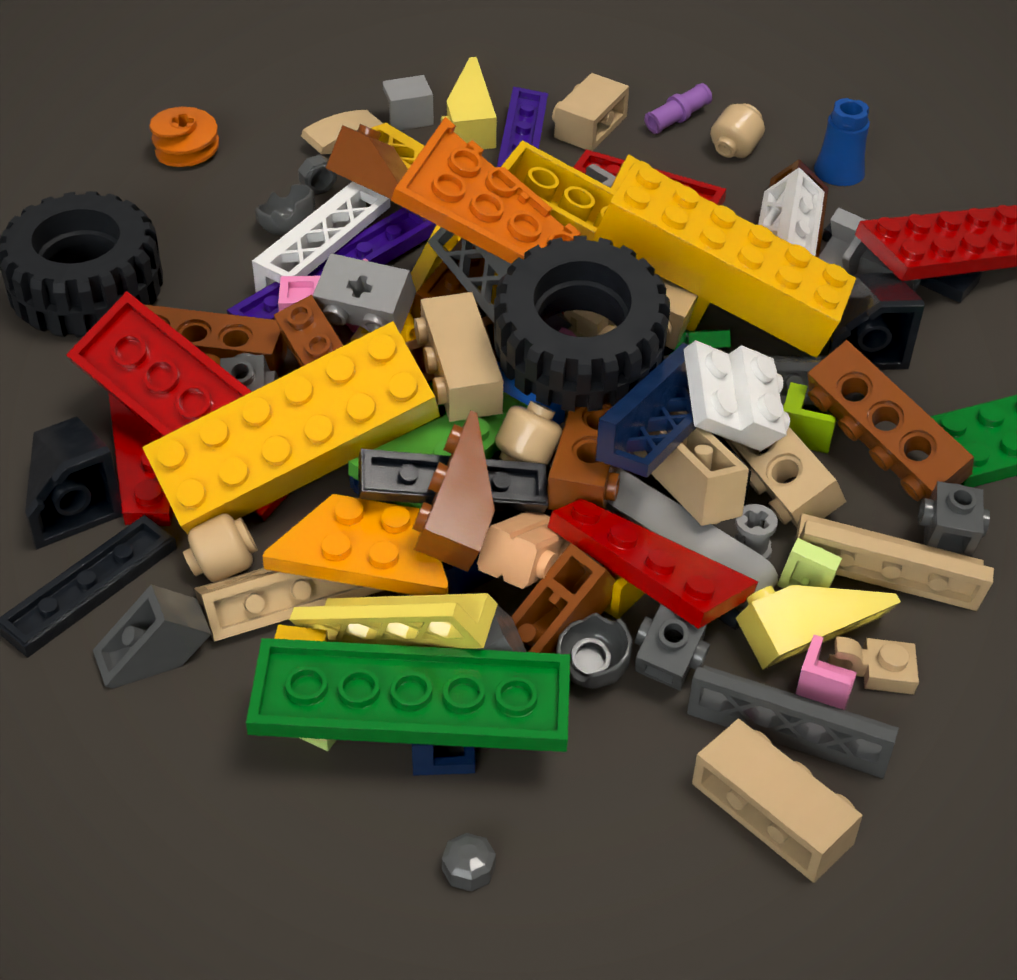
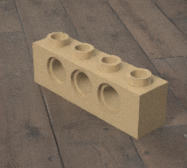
M790 427L786 431V436L765 448L764 450H769L762 454H759L762 451L724 438L750 469L751 477L749 484L755 492L761 495L766 491L773 499L768 504L784 525L791 521L797 528L802 513L825 518L846 503L837 480ZM796 477L793 481L784 483L787 479Z

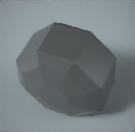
M320 154L307 158L298 169L299 182L301 185L309 186L315 195L329 191L337 180V174L326 169L329 159Z
M465 833L449 840L442 856V871L450 885L467 891H474L490 883L496 866V853L487 838Z

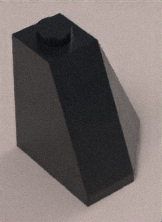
M894 273L854 274L856 280L842 318L831 335L827 355L844 341L848 340L879 370L909 369L925 307L923 300Z
M77 416L35 431L33 434L25 514L36 549L123 516L111 451Z

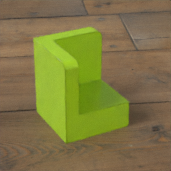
M790 382L783 407L790 417L789 427L810 450L828 453L836 418L832 415L803 409L808 386Z

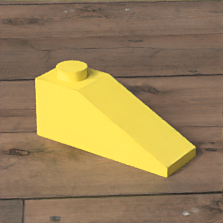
M469 57L447 99V116H441V122L445 117L456 125L454 132L466 143L473 140L483 149L496 148L497 117L477 57Z
M791 585L775 592L773 586H768L753 593L746 599L749 605L736 617V620L761 668L766 669L808 650L813 635L824 637L823 643L836 638V636L843 635L883 617L901 601L896 593Z

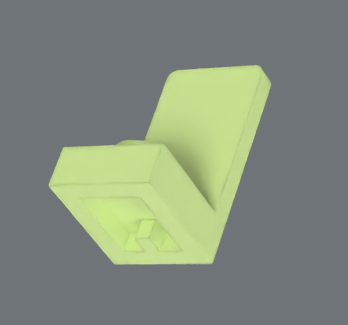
M797 538L777 586L783 589L791 585L830 588L842 558L821 547Z

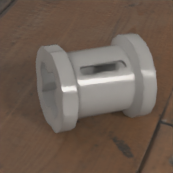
M749 504L744 506L743 515L735 519L738 534L734 536V539L742 544L745 541L747 547L769 560L772 553L771 541L769 539L775 533L778 523L776 514L764 505Z

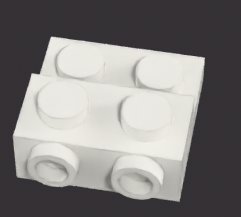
M696 340L683 349L695 427L759 451L764 450L787 435L786 431L790 425V417L784 411L780 399L783 378L777 373L773 358L742 345L728 354Z

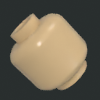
M746 103L731 104L723 110L715 121L710 135L716 150L722 156L727 158L733 156L746 158L762 139L765 126L761 113L754 106Z
M530 401L527 408L523 406L510 407L495 437V444L501 450L499 458L505 461L541 463L547 466L552 459L563 432L560 425L552 420L556 412L534 401Z
M223 513L189 531L188 542L190 548L183 551V554L195 576L204 573L208 580L217 582L249 569L253 563L252 554L258 551L243 519L240 517L234 520L230 515Z

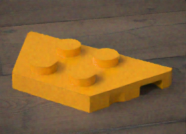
M332 494L266 549L262 556L264 569L409 595L448 594V581L442 562L414 550L420 532L412 529L420 508Z

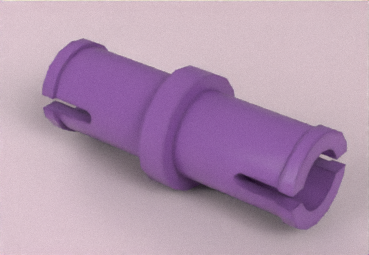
M701 83L683 94L676 93L670 96L664 105L645 114L644 120L647 128L653 134H658L675 122L682 123L688 120L691 113L712 102V93L709 87Z

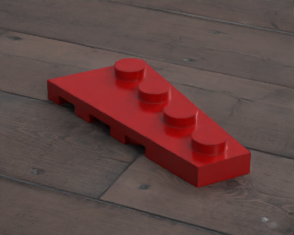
M109 393L125 525H130L143 515H146L159 526H171L174 512L142 448L162 436Z
M582 498L552 511L550 516L549 529L698 629L747 601L746 599L755 592L759 582Z

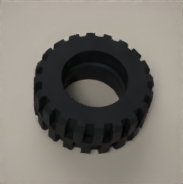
M86 191V194L76 195L75 192L63 193V197L54 199L51 196L42 199L41 204L37 206L31 204L23 209L20 217L15 215L1 234L0 269L8 301L15 310L16 315L26 323H30L35 329L42 332L50 330L55 336L66 337L67 334H75L77 338H81L126 291L145 305L153 304L157 299L160 287L163 284V272L156 230L152 225V220L129 200L122 202L120 197L109 193L106 196H101L98 192Z
M574 236L572 241H563L561 237L549 240L544 248L537 245L524 253V260L519 257L507 268V274L500 278L496 288V298H494V349L496 358L500 360V368L508 379H515V387L527 396L531 393L535 394L537 402L549 407L551 403L561 405V410L575 412V407H587L588 412L602 410L603 404L610 403L613 407L661 363V359L664 358L670 316V299L666 296L667 288L662 278L658 274L654 275L655 269L644 258L636 259V252L624 245L621 248L613 246L611 240L600 237L598 242L586 240L587 236ZM583 310L600 314L612 321L617 327L598 336L575 337L554 330L545 321L562 312Z

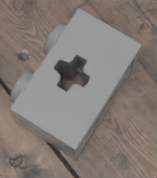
M330 253L313 293V298L328 322L332 324L345 325L348 323L364 327L369 332H372L394 321L401 334L416 290L410 270Z

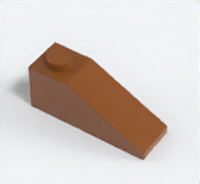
M360 124L358 130H354L342 125L326 169L391 199L395 187L408 170L395 148L380 141L381 132Z
M572 543L569 544L548 570L545 578L539 581L511 616L526 652L556 654L558 637L570 623L583 620L593 613L601 615L612 601V590L616 580L604 567Z

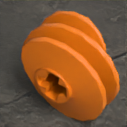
M174 107L158 112L151 119L149 127L153 133L151 137L152 144L156 147L155 156L159 162L167 166L187 167L197 165L212 157L219 147L218 125L214 117L206 111L195 107Z

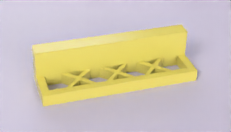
M488 593L327 598L324 606L294 607L289 620L297 627L327 630L328 642L477 649L484 648L498 604Z

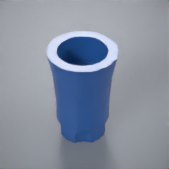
M849 98L839 99L835 102L833 112L828 117L822 147L814 165L816 176L828 184L851 186L861 182L865 177V152L870 125L868 119L869 106L865 102Z

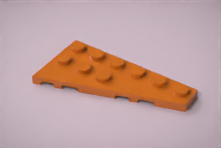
M446 117L397 184L391 198L392 202L511 264L519 257L524 260V253L537 245L541 248L546 247L549 240L562 237L563 241H572L574 236L581 235V232L570 223L564 227L551 216L552 207L505 167H494L482 156L484 149L472 140L466 143L454 132L456 125Z

